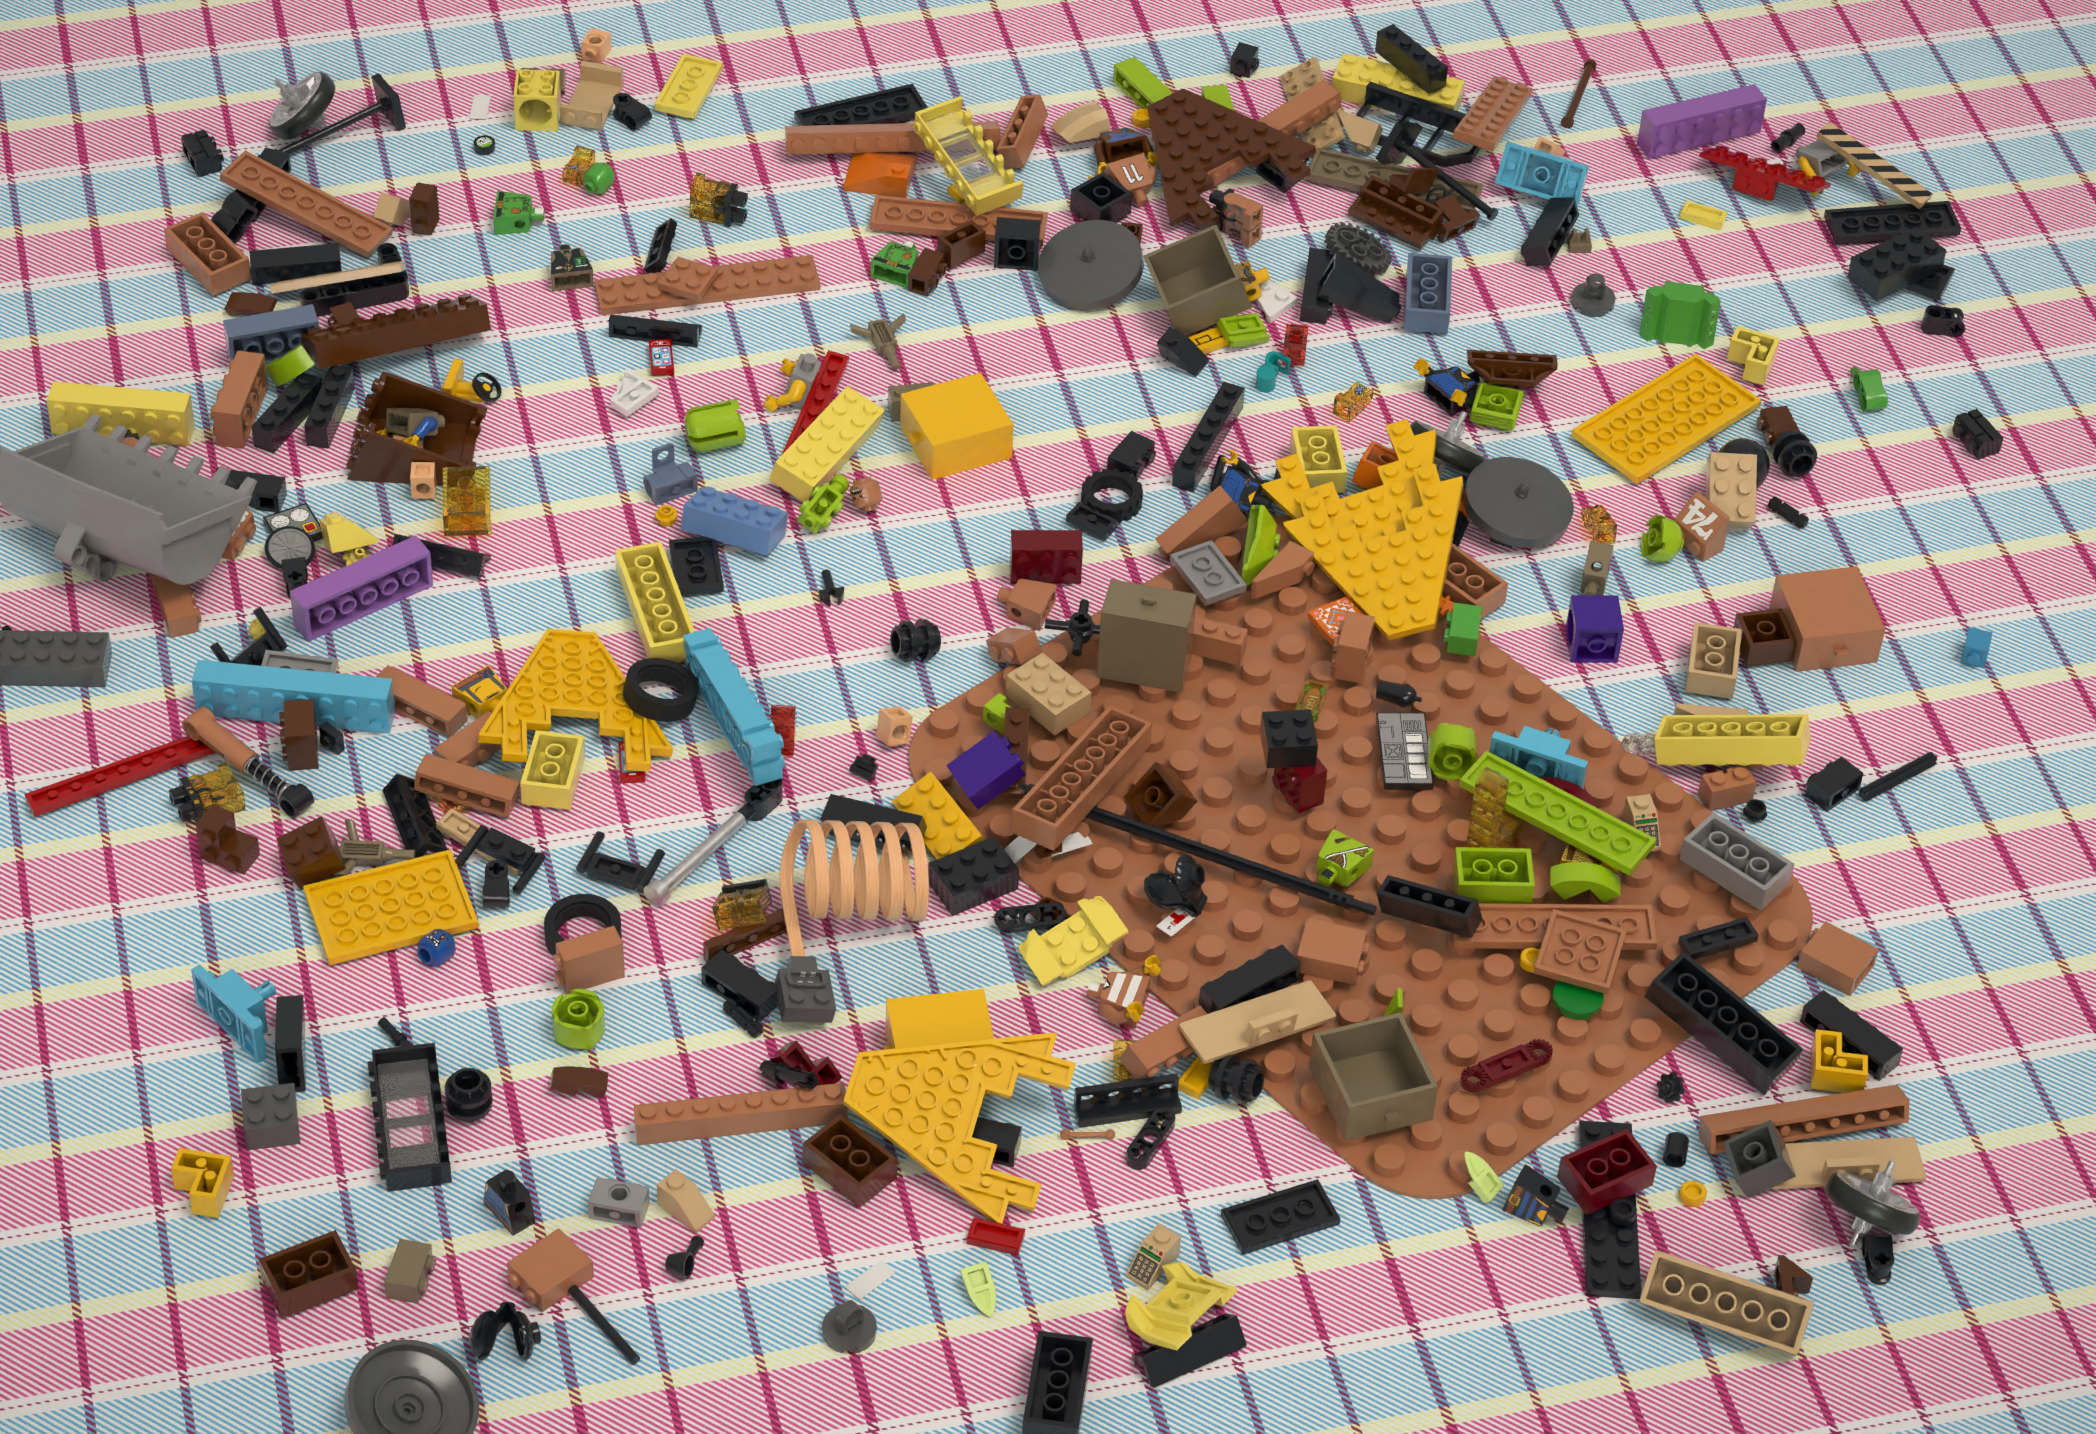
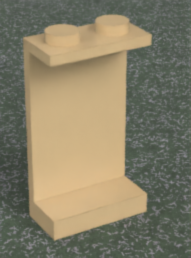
M582 61L580 64L581 79L568 105H560V123L602 131L614 106L613 97L620 93L624 85L623 68Z

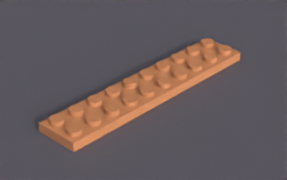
M803 255L711 266L718 269V276L699 302L659 290V281L666 272L594 280V287L602 316L820 290V280L813 255Z

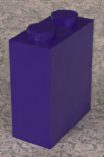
M995 731L946 765L978 810L1026 775L1021 768L1024 765L1022 759L1016 752L1011 754L1009 750L1013 748L1005 736L1000 738Z

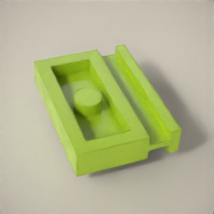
M1257 313L1219 318L1217 326L1226 341L1229 340L1230 348L1267 343L1271 337L1270 334L1266 333V327Z

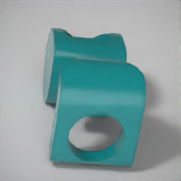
M1276 351L1269 352L1265 357V365H1261L1257 370V390L1263 393L1273 391L1278 371L1289 375L1291 359ZM1278 359L1283 360L1287 368L1282 367L1278 363Z

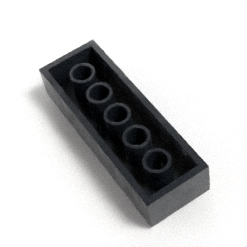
M1684 951L1652 981L1645 995L1646 999L1764 1095L1795 1065L1803 1051L1801 1046Z

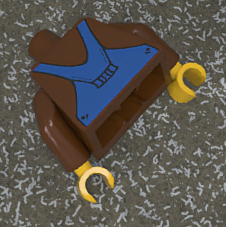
M1131 128L1100 133V140L1094 146L1096 162L1099 165L1098 172L1100 173L1104 172L1107 162H1115L1142 153L1148 156L1151 165L1154 163L1159 168L1156 154L1153 153L1154 149L1147 136Z

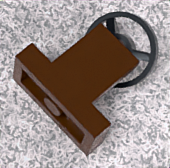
M1442 187L1433 188L1426 196L1427 202L1434 203V205L1444 209V217L1448 221L1442 224L1437 235V239L1441 244L1476 227L1480 218L1478 211L1474 209L1467 213L1447 189ZM1441 190L1444 192L1442 196L1430 199L1434 191Z

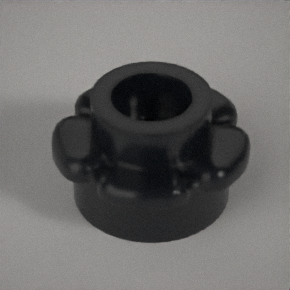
M1752 799L1743 808V814L1753 822L1764 820L1767 817L1766 805L1761 800Z

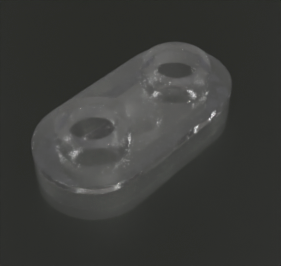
M1626 734L1621 742L1622 748L1633 755L1656 756L1654 734Z

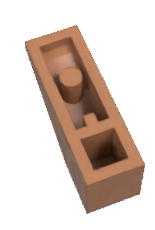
M1289 541L1252 580L1251 598L1256 599L1300 583L1306 575L1309 576L1314 570V552Z

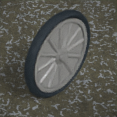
M280 527L274 530L265 541L264 548L267 559L280 569H282L281 560L305 557L306 564L308 565L315 554V544L312 537L298 527Z

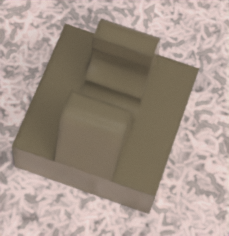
M1574 228L1568 234L1567 244L1569 253H1591L1592 244L1588 228H1585L1584 232H1577V229Z

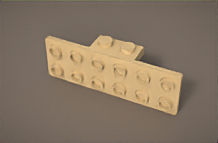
M1317 57L1305 61L1280 76L1288 101L1320 81L1325 80ZM1341 106L1335 113L1330 114L1319 123L1300 133L1301 140L1314 145L1316 149H1326L1344 139L1343 123L1339 116L1340 110L1344 111L1343 107Z
M1308 980L1182 1022L1179 1025V1029L1201 1061L1206 1064L1224 1058L1227 1055H1233L1333 1021L1336 1018V1014L1314 983Z
M1915 1137L1786 1143L1785 1145L1796 1177L1780 1183L1771 1189L1825 1187L1827 1180L1835 1172L1854 1174L1873 1182L1878 1171H1885L1889 1160L1896 1162L1890 1174L1894 1178L1893 1183L1923 1182L1926 1180V1173Z

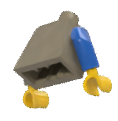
M387 408L385 429L377 431V433L385 436L389 433L413 436L404 439L403 442L419 447L417 441H421L425 436L437 435L438 429H442L445 426V418L443 415H439L438 412L426 409Z

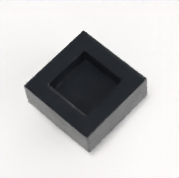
M327 721L319 726L321 745L336 755L345 751L343 733Z

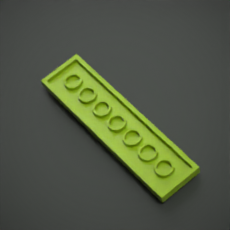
M1485 751L1460 779L1459 786L1629 876L1656 846V838L1488 751Z

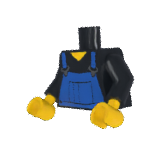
M1418 359L1413 368L1418 370L1420 376L1426 377L1424 394L1450 416H1454L1463 408H1472L1477 384L1480 383V377L1475 371L1466 374L1456 366L1445 370H1434L1426 360Z
M1227 449L1226 451L1231 454L1230 460L1226 457H1221V460L1224 463H1232V466L1228 465L1220 486L1231 497L1245 517L1249 518L1251 505H1265L1268 510L1271 499L1260 495L1262 486L1259 483L1260 479L1250 465L1238 457L1236 451Z

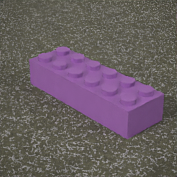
M1753 84L1642 110L1637 145L1647 158L1650 159L1760 133L1767 98Z
M415 535L291 590L290 598L294 626L309 642L432 587L430 551Z

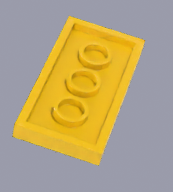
M931 771L892 800V803L898 810L923 816L927 825L923 837L924 844L936 859L985 840Z

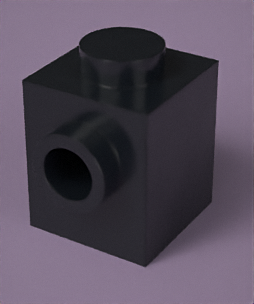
M1239 42L1231 56L1230 73L1250 78L1253 71H1257L1259 66V47Z

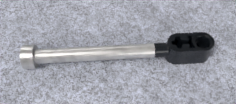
M782 779L757 786L753 785L747 790L744 795V805L661 880L654 879L644 888V895L647 900L654 906L661 907L671 898V890L749 820L760 821L771 813L783 800Z

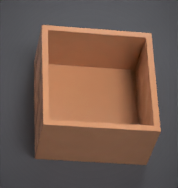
M1857 566L1776 575L1769 610L1782 608L1796 640L1792 657V664L1796 672L1878 662L1885 627Z

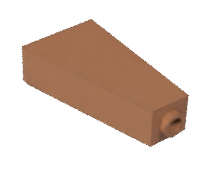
M1218 486L1155 539L1160 545L1158 551L1167 560L1171 554L1210 540L1215 542L1218 538L1227 535L1249 520L1225 490Z

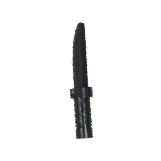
M385 1017L378 1021V1026L393 1039L392 1042L396 1047L412 1045L407 1040V1036L403 1032L400 1033Z

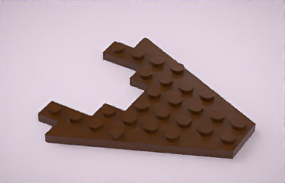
M1181 89L1147 106L1171 227L1190 219L1201 231L1219 222L1216 212L1200 196L1203 192L1215 187L1214 180L1206 172L1238 156L1251 168L1270 159L1292 184L1311 175L1310 168L1303 160L1316 154V147L1186 89Z

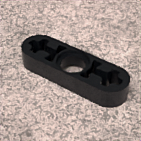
M1060 903L1003 907L996 912L994 922L1004 933L1031 931L1032 929L1045 930L1052 929L1068 919V912ZM1058 910L1061 915L1057 916V920H1053L1051 916ZM1030 912H1036L1038 914L1037 920L1031 924L1026 923V915ZM1009 915L1013 920H1008V924L1005 925L1002 920H1005L1006 916Z
M1165 1107L1156 1109L1130 1144L1126 1156V1162L1130 1168L1135 1170L1145 1169L1158 1153L1175 1127V1113L1171 1109ZM1159 1121H1163L1161 1127L1159 1128ZM1147 1135H1154L1158 1138V1140L1155 1142H1148L1144 1139V1137ZM1141 1148L1143 1149V1156H1139Z

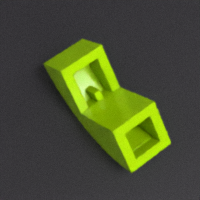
M300 343L281 358L277 357L267 364L266 373L276 386H281L315 365V363Z
M1568 862L1550 867V886L1564 900L1589 889L1603 903L1621 896L1620 877L1606 867L1587 862Z

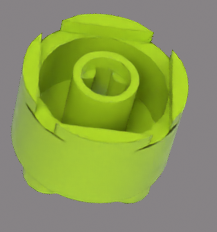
M1440 723L1428 738V766L1441 779L1460 780V776H1463L1477 761V739L1473 729L1461 725Z
M586 989L571 990L570 994L565 996L561 994L555 999L552 1005L555 1041L569 1048L588 1051L593 1049L595 1044L601 1040L605 1033L604 1005L596 993Z

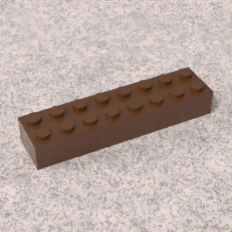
M462 294L458 296V299H440L437 301V304L433 305L423 303L416 305L415 309H396L393 314H374L371 319L356 318L351 320L349 324L334 323L329 325L330 328L322 330L321 328H312L308 330V333L301 334L304 349L315 363L313 366L317 369H323L489 331L491 327L486 303L471 296V294Z

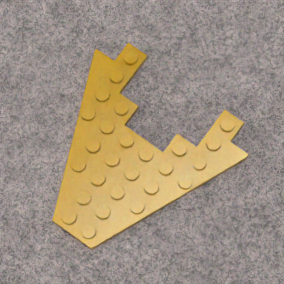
M1408 419L1385 425L1398 461L1377 467L1382 486L1339 499L1333 481L1310 488L1296 453L1275 460L1281 478L1261 484L1263 493L1293 520L1304 517L1299 498L1322 493L1332 529L1355 523L1360 542L1404 531L1405 527L1401 511L1423 506L1412 469L1434 464L1436 431L1434 429L1414 436Z
M1435 464L1412 469L1423 506L1401 511L1405 527L1404 531L1360 542L1355 523L1332 529L1322 493L1299 498L1304 517L1283 522L1284 529L1298 545L1314 552L1313 561L1346 596H1349L1363 614L1375 617L1374 625L1388 640L1436 628L1462 495L1463 478L1460 476L1440 481Z
M547 629L478 736V743L501 744L502 761L526 763L528 756L527 730L550 732L551 716L598 719L599 735L623 737L625 770L650 772L651 755L672 757L673 752L672 745L655 720L637 714L626 704L623 697L626 677L595 632Z
M1056 1033L858 1052L843 1104L989 1220L1002 1224L1008 1204L1034 1211L1041 1183L991 1169L997 1144L972 1137L984 1095L988 1093L1011 1100L1017 1076L1069 1090L1076 1063L1051 1056L1057 1036Z

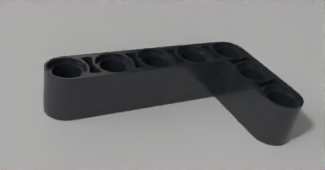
M384 243L378 246L379 265L402 261L394 244ZM405 269L402 272L307 288L300 293L301 306L313 304L317 317L330 315L329 308L351 302L356 310L401 301L409 296L408 275Z

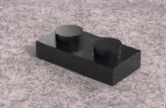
M1080 502L1066 515V522L1103 540H1106L1118 527V520Z

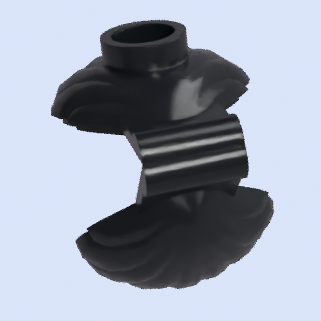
M1182 854L1178 858L1175 876L1167 872L1158 871L1150 874L1144 880V891L1149 901L1162 909L1181 908L1191 916L1197 917L1202 913L1208 900L1202 890V884L1205 880L1204 869L1200 864L1197 865L1193 857L1188 854Z
M502 1302L496 1312L488 1310L482 1312L475 1319L469 1336L472 1353L481 1361L487 1358L493 1349L497 1334L509 1323L513 1331L518 1355L524 1361H527L533 1353L534 1345L541 1343L538 1323H531L523 1312L516 1311L513 1302Z

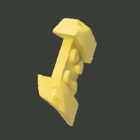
M1101 896L1077 901L1079 912L1041 936L1037 934L1035 929H1032L1028 933L1026 940L1018 946L1020 953L1043 987L1058 977L1068 979L1108 954L1109 949L1113 947L1112 943L1129 933L1112 906Z
M1183 1262L1163 1265L1168 1284L1145 1306L1136 1296L1131 1295L1125 1311L1128 1326L1132 1331L1148 1343L1173 1350H1178L1192 1336L1190 1326L1213 1304L1223 1306L1237 1293L1236 1287L1208 1279L1192 1270Z

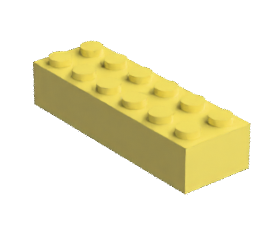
M1344 53L1332 77V86L1340 92L1342 101L1363 105L1365 103L1366 86L1369 82H1373L1455 111L1459 110L1462 103L1465 84L1464 80L1447 77L1446 87L1429 95L1392 64ZM1371 105V107L1381 109L1379 107Z
M53 381L47 397L52 434L60 435L83 427L92 414L102 418L96 433L109 437L114 428L119 424L130 429L132 434L138 433L139 439L146 435L153 438L152 443L189 446L195 429L190 393Z
M847 386L775 462L769 480L802 502L806 499L811 501L813 498L810 495L816 486L822 487L825 482L828 483L879 428L885 410Z
M662 542L615 550L616 572L647 658H662L676 663L684 662L687 655L684 651L683 635L693 633L695 630Z
M1808 714L1663 715L1654 738L1657 765L1700 766L1702 764H1714L1715 766H1724L1726 764H1738L1740 766H1748L1750 764H1762L1764 766L1787 764L1789 766H1796L1804 763L1811 741Z

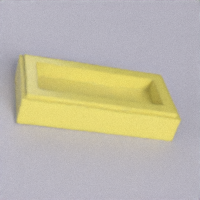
M1686 200L1679 219L1721 230L1728 212Z

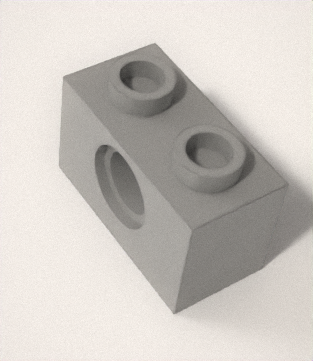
M597 1177L588 1201L589 1219L641 1228L650 1204L649 1187L637 1183L631 1184L611 1178Z

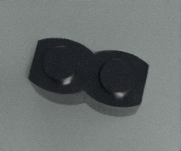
M233 191L225 198L221 209L213 215L211 221L235 244L242 237L245 228L255 219L258 209L244 196Z

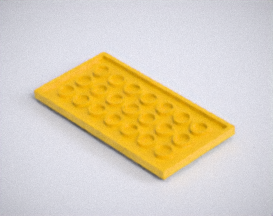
M1694 354L1572 429L1571 437L1635 484H1639L1759 408L1762 400L1705 359Z

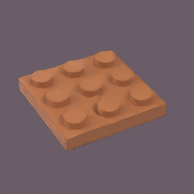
M1553 909L1533 974L1608 994L1627 929Z

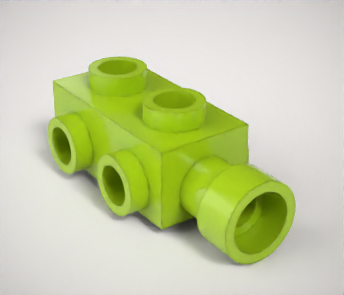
M837 474L829 484L825 482L822 487L817 485L810 495L813 499L811 501L806 499L799 508V511L802 513L797 521L815 534H817L821 527L826 529L833 519L831 517L832 513L837 515L844 506V503L841 501L844 498L843 494L850 486L848 479L843 475Z

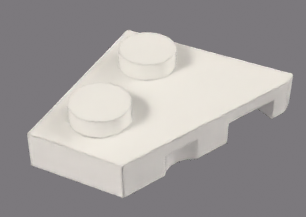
M1271 280L1259 284L1262 295L1254 300L1257 302L1259 310L1264 311L1266 321L1269 324L1298 303L1297 296Z
M627 368L624 371L622 382L618 383L617 391L613 394L610 402L613 409L628 417L658 396L659 388Z

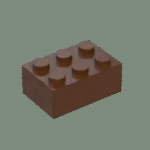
M839 1114L803 1142V1164L859 1208L897 1178V1157L842 1114Z
M336 1230L258 1259L261 1279L281 1319L359 1289L356 1268Z

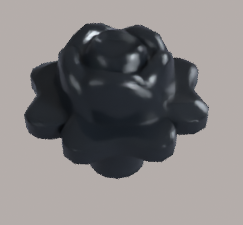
M1671 1072L1668 1075L1662 1074L1661 1081L1656 1083L1659 1089L1658 1096L1659 1098H1664L1666 1103L1680 1101V1095L1685 1092L1682 1085L1683 1079L1682 1077H1677L1675 1072Z

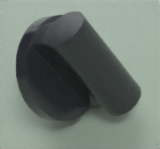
M863 753L862 757L856 756L854 763L850 767V772L873 781L879 765L875 764V758Z

